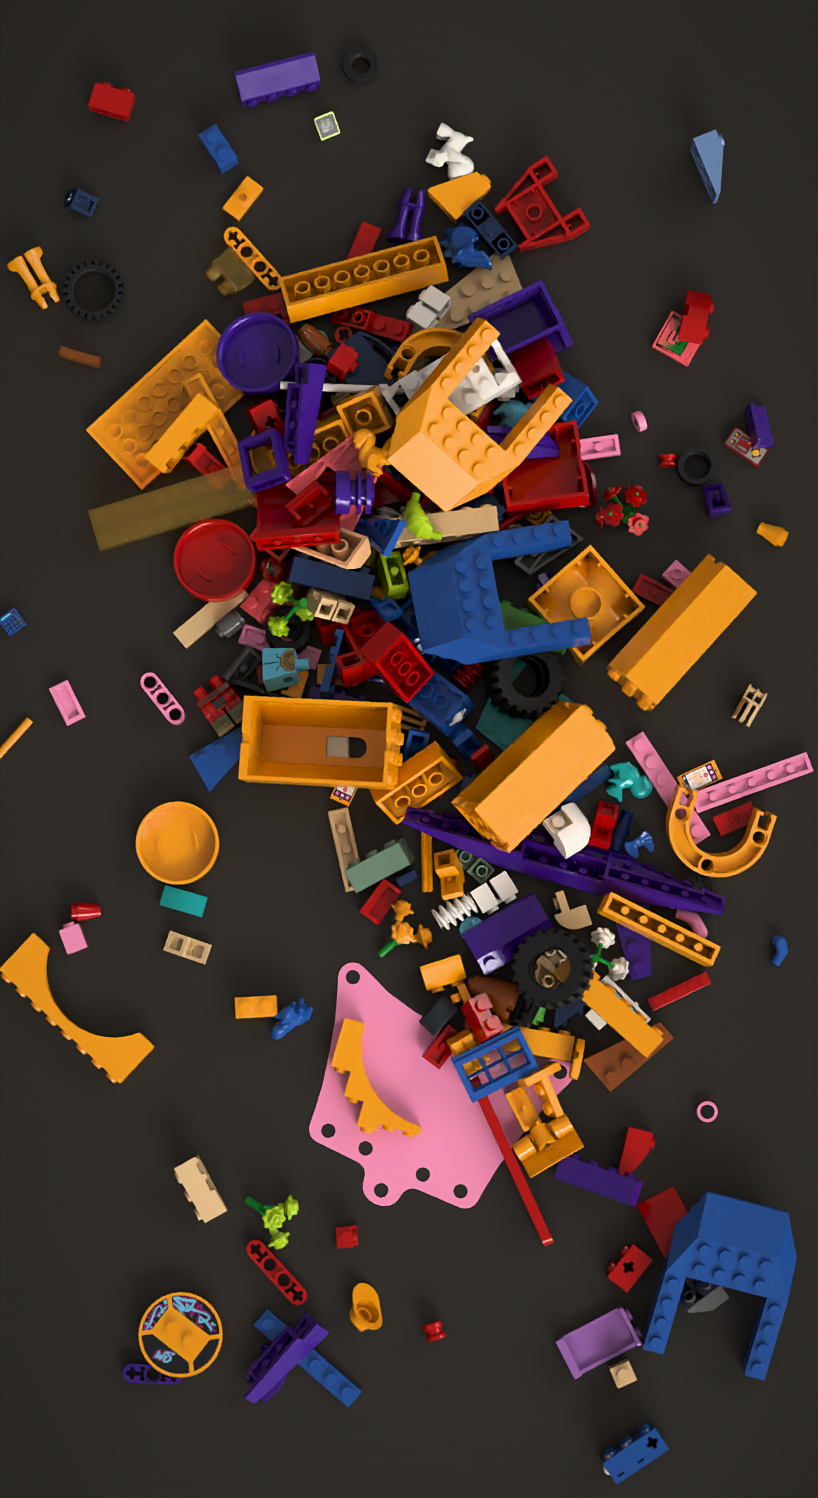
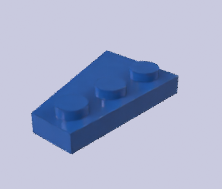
M336 629L335 631L336 647L331 646L329 664L331 666H326L320 688V699L329 700L330 696L335 695L337 686L335 681L340 679L335 657L348 653V650H345L344 630Z
M242 726L189 756L209 792L212 791L216 784L240 759V748L243 739Z

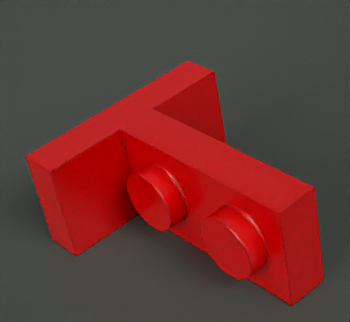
M194 442L181 458L191 464L220 490L233 476L230 470L211 455L201 443Z

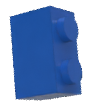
M216 124L198 135L199 141L221 174L239 164L238 157Z

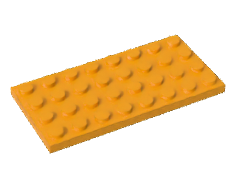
M206 319L86 429L91 437L141 490L162 473L144 457L152 445L162 437L163 431L174 423V418L179 411H184L189 405L187 401L190 399V395L183 381L201 372L223 414L228 412L246 395L234 389L222 376L216 359L217 345L221 335ZM207 427L200 434V436H202L208 430Z

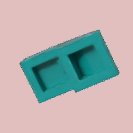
M165 885L159 905L202 917L208 897Z

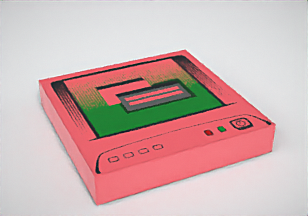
M672 311L652 348L688 367L700 344L678 340L682 316Z

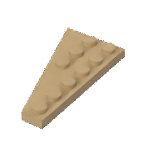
M492 254L489 257L492 263V270L475 268L445 294L451 298L452 306L442 319L436 318L438 324L435 328L456 330L469 325L468 315L521 290L522 287L510 256L507 255L501 260L497 255ZM412 328L410 336L419 331Z

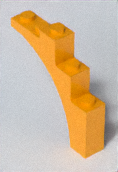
M345 1018L331 1066L335 1067L334 1071L342 1074L350 1071L344 1096L347 1097V1101L355 1104L363 1101L357 1123L360 1131L372 1134V1131L377 1132L378 1125L382 1124V1129L391 1132L399 1129L403 1131L402 1135L414 1138L415 1134L419 1135L421 1126L408 1122L392 1112L380 1100L372 1088L366 1075L362 1058V1036L365 1023Z

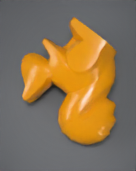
M359 429L355 432L353 442L355 448L359 449L358 459L362 471H371V475L376 477L382 475L381 464L385 466L390 465L385 459L387 451L391 446V438L384 443L382 448L375 446L376 437L371 430Z

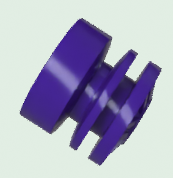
M335 471V514H349L351 505H355L357 514L361 513V505H365V514H371V508L374 503V482L371 471H365V480H361V471H357L355 480H351L349 471Z

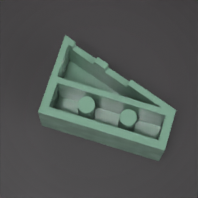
M404 836L396 841L393 839L383 845L384 848L378 851L374 849L365 854L366 858L361 861L357 858L347 864L348 868L344 872L356 893L405 868L414 861L415 856Z

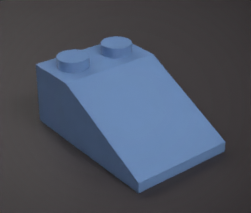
M716 129L693 138L689 148L712 204L717 203L721 191L723 146H725L722 135H718Z

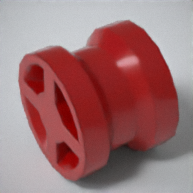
M441 1320L422 1326L423 1331L427 1335V1343L446 1337L445 1331L441 1328Z

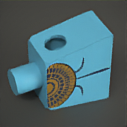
M262 648L263 682L267 692L298 684L300 682L299 672L311 669L309 658L298 659L294 648Z

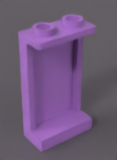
M619 1306L555 1339L574 1379L581 1377L583 1373L621 1353L641 1345L640 1339L643 1337L637 1327H632L630 1321L633 1318L628 1308L623 1309L622 1306Z

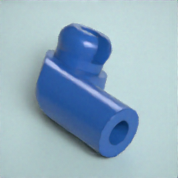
M775 935L772 938V944L775 945L776 953L770 962L779 967L788 953L787 941L783 936Z

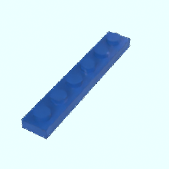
M268 1309L254 1324L272 1342L287 1326ZM314 1349L298 1363L348 1408L362 1392L361 1389Z

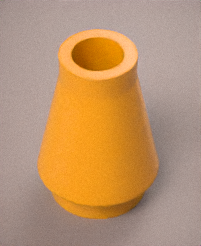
M761 522L757 530V534L776 547L777 545L782 547L789 532L785 531V528Z

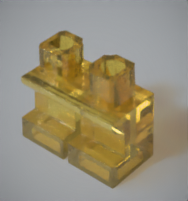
M231 246L220 257L212 261L213 265L206 271V275L212 282L220 276L225 280V282L217 287L224 297L232 292L238 293L255 281V275L242 262V259Z

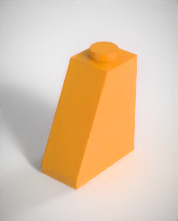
M474 172L428 189L427 195L456 224L464 216L463 212L477 200H482L491 191V181L484 174L480 175L478 172Z

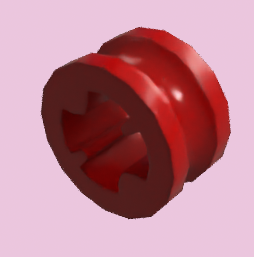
M341 326L335 332V340L339 345L346 341L345 339L344 341L340 340V332H348V338L353 336L352 330L347 326Z
M662 454L658 456L661 460L658 466H677V463L674 461L677 455Z

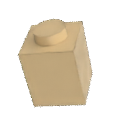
M627 1358L608 1366L617 1388L637 1380Z

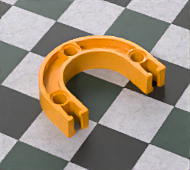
M429 328L411 335L401 344L386 368L384 377L391 380V373L397 367L402 370L398 373V380L410 374L414 366L422 359L430 356H444L464 333L448 328ZM484 353L482 357L485 359L488 367L494 374L493 365L489 362L486 354ZM487 403L476 409L475 412L470 413V420L473 423L477 422Z
M676 784L666 814V834L672 850L686 866L705 876L727 877L743 872L761 857L767 847L777 818L775 814L768 811L763 812L753 807L746 832L742 840L734 848L723 853L705 852L694 844L690 835V819L699 792L688 788L687 791L690 792L686 804H683L679 801L681 793L686 792V788ZM683 808V816L675 817V811ZM765 813L768 817L764 827L757 826L760 815L764 816ZM761 832V838L753 841L754 833ZM710 859V865L707 868H701L702 861Z

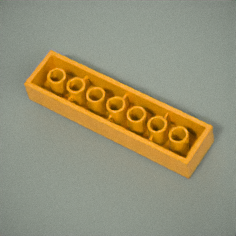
M436 236L278 278L290 323L449 281L446 263Z

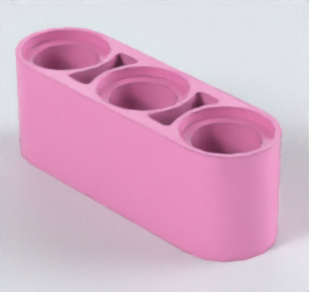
M154 673L144 674L140 680L142 688L171 724H181L185 720V712ZM150 677L156 680L155 686L147 688L145 680ZM160 694H167L169 699L167 703L159 704L157 701ZM173 710L181 711V717L178 720L170 718V713Z

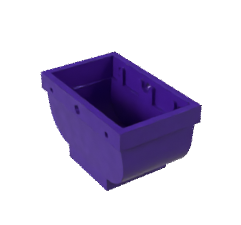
M542 280L467 316L470 324L478 317L492 325L500 333L497 340L507 356L565 326ZM491 345L485 352L490 363L498 360Z

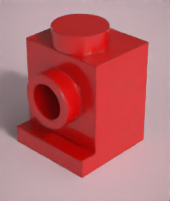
M357 1224L336 1226L337 1249L358 1246Z

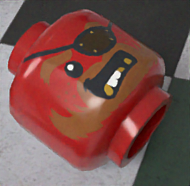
M272 556L266 557L260 567L262 577L275 584H280L284 580L288 560L280 563Z

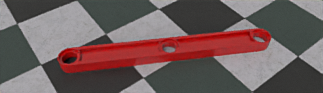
M478 1076L470 1080L474 1089L482 1085ZM485 1096L478 1100L479 1105L544 1247L554 1243L488 1096Z

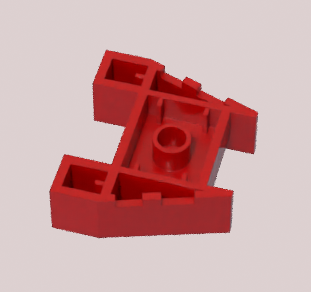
M548 156L531 165L495 208L496 216L507 210L526 241L518 245L519 252L573 240L590 229V223L580 207L562 218L543 187L558 178V172Z
M354 608L348 624L314 617L316 633L323 647L335 644L334 635L336 629L344 630V639L351 652L335 658L338 676L345 688L365 682L377 674L359 652L364 644L385 624L374 610L360 611V608Z

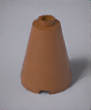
M476 974L474 977L471 976L466 985L469 988V994L476 997L486 992L493 1006L490 1011L498 1015L502 1021L504 1020L506 1023L511 1022L512 1020L509 1018L521 996L516 989L517 985L510 981Z

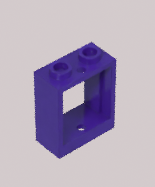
M266 429L261 434L248 436L244 440L237 442L245 486L253 493L291 480L283 435L278 431ZM272 443L277 467L254 475L249 451Z

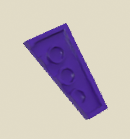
M634 903V904H636V905H638V906H640V907H642V908H644V909L650 911V906H649V905H647V904H640V903ZM615 922L624 958L629 962L628 970L631 981L650 976V939Z

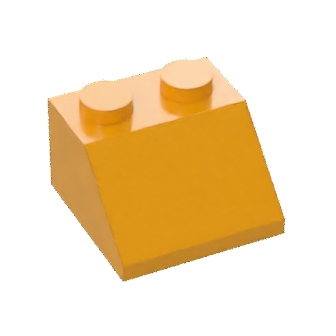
M460 954L419 967L426 990H431L432 994L444 990L443 986L450 983L452 987L463 984V979H466Z

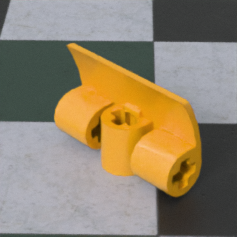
M565 1113L548 1124L541 1123L533 1127L529 1135L511 1144L530 1178L584 1147Z

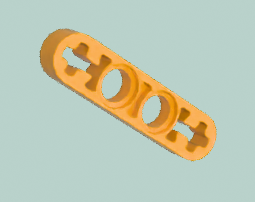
M229 227L226 229L224 241L268 291H279L281 289L279 280H277L278 285L275 287V285L269 286L270 280L267 277L264 279L261 277L267 275L269 270L272 271L269 273L272 279L280 278V274L238 228ZM229 233L233 235L237 233V240L241 243L237 249H235L237 243L233 239L229 241ZM250 247L252 249L251 256L243 257L241 255L242 248ZM257 262H263L266 265V269L263 272L255 271L254 266Z

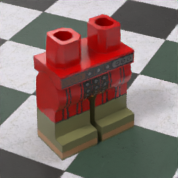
M216 675L208 681L214 688L213 692L207 694L201 686L193 694L198 701L197 705L221 738L235 728L224 710L228 712L238 726L242 723L244 703L227 681L224 682Z

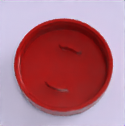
M207 519L194 524L180 537L174 551V569L179 581L192 596L206 602H225L239 596L251 584L257 569V554L251 539L241 527L224 519Z

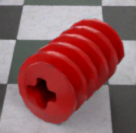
M485 662L469 665L461 664L463 671L456 668L457 676L450 674V676L463 689L471 691L472 689L469 684L477 685L475 678L477 677L482 680L481 672L488 665Z

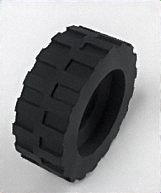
M290 609L279 610L272 617L279 616L281 618L286 616ZM295 613L288 619V623L295 625L299 632L298 637L291 642L283 641L279 636L272 635L269 625H266L265 637L270 648H294L296 653L300 654L309 645L311 624H309L308 619L302 621L300 616Z

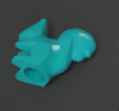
M630 761L608 765L609 769L614 772V776L607 779L608 782L613 783L606 788V792L610 796L622 802V789L630 788L632 795L639 799L650 795L653 788L651 780L646 775L640 776L638 769Z

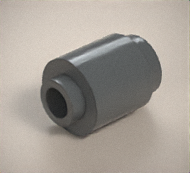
M236 610L232 613L229 611L215 623L217 627L214 630L222 639L224 637L229 639L243 627L242 625L245 623V620Z

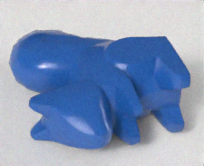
M299 997L297 1002L293 1001L274 1016L279 1021L271 1028L270 1035L272 1039H281L293 1028L302 1025L310 1019L313 1008L311 1006L308 1007L304 1003L303 997Z

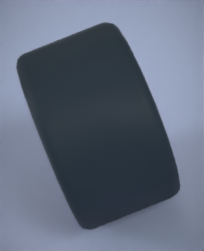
M442 996L419 1022L432 1035H435L458 1011V1008L446 996Z

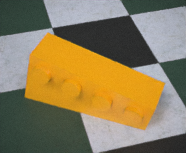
M194 393L187 401L189 405L184 411H179L174 418V423L163 431L162 437L152 445L144 457L162 473H170L221 409L203 393H198L197 395Z

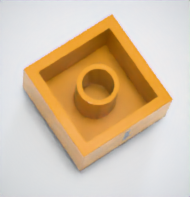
M377 385L341 400L336 406L350 436L359 429H369L376 435L391 428L395 422Z

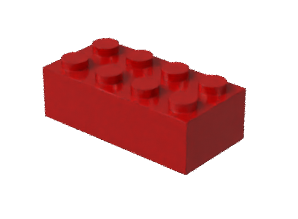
M388 621L378 629L377 633L359 651L388 688L406 703L435 674L404 633Z

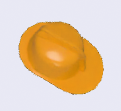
M357 1284L352 1291L353 1306L349 1312L350 1320L359 1332H363L366 1329L377 1330L383 1322L378 1294L369 1284Z

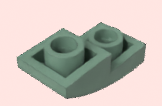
M459 848L454 850L460 859L462 868L481 885L495 871L487 861Z

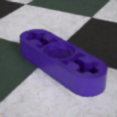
M129 1363L123 1369V1377L130 1383L176 1385L183 1379L176 1378V1380H172L171 1376H165V1380H161L163 1373L159 1372V1377L152 1380L147 1375L148 1370L153 1368L149 1363ZM134 1367L135 1371L141 1372V1367H145L144 1379H140L141 1375L138 1374L134 1378H130L131 1376L127 1374V1371Z

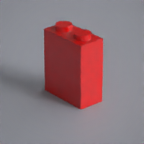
M543 337L509 354L512 364L522 381L520 387L529 400L541 394L549 384L556 386L565 381L554 347L547 337Z

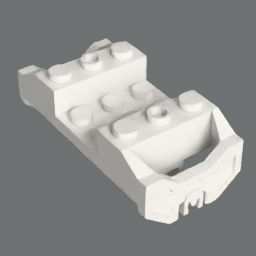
M497 339L492 343L498 360L502 363L505 370L508 371L509 375L499 385L485 359L481 357L447 398L466 416L522 382ZM447 354L420 371L414 370L382 392L396 416L403 408L394 397L398 388L402 387L410 399Z

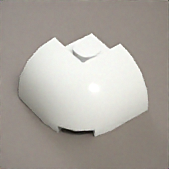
M573 802L562 806L560 811L543 821V826L553 837L554 845L565 859L582 850L588 844L591 837V828L587 818Z

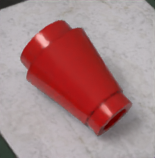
M77 901L74 904H70L71 920L79 922L100 917V904L96 905Z

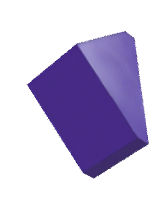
M723 483L702 486L708 518L729 514L731 506Z

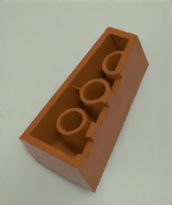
M661 1022L653 1025L663 1033L661 1035L663 1041L647 1059L629 1042L623 1039L582 1060L605 1088L611 1092L673 1039Z

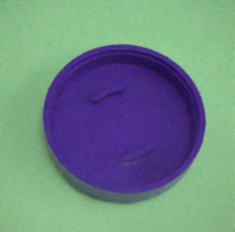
M263 312L249 313L234 320L222 333L216 350L217 365L222 376L237 391L250 396L269 395L280 390V381L289 382L294 376L295 363H299L300 360L299 343L290 327L279 317Z

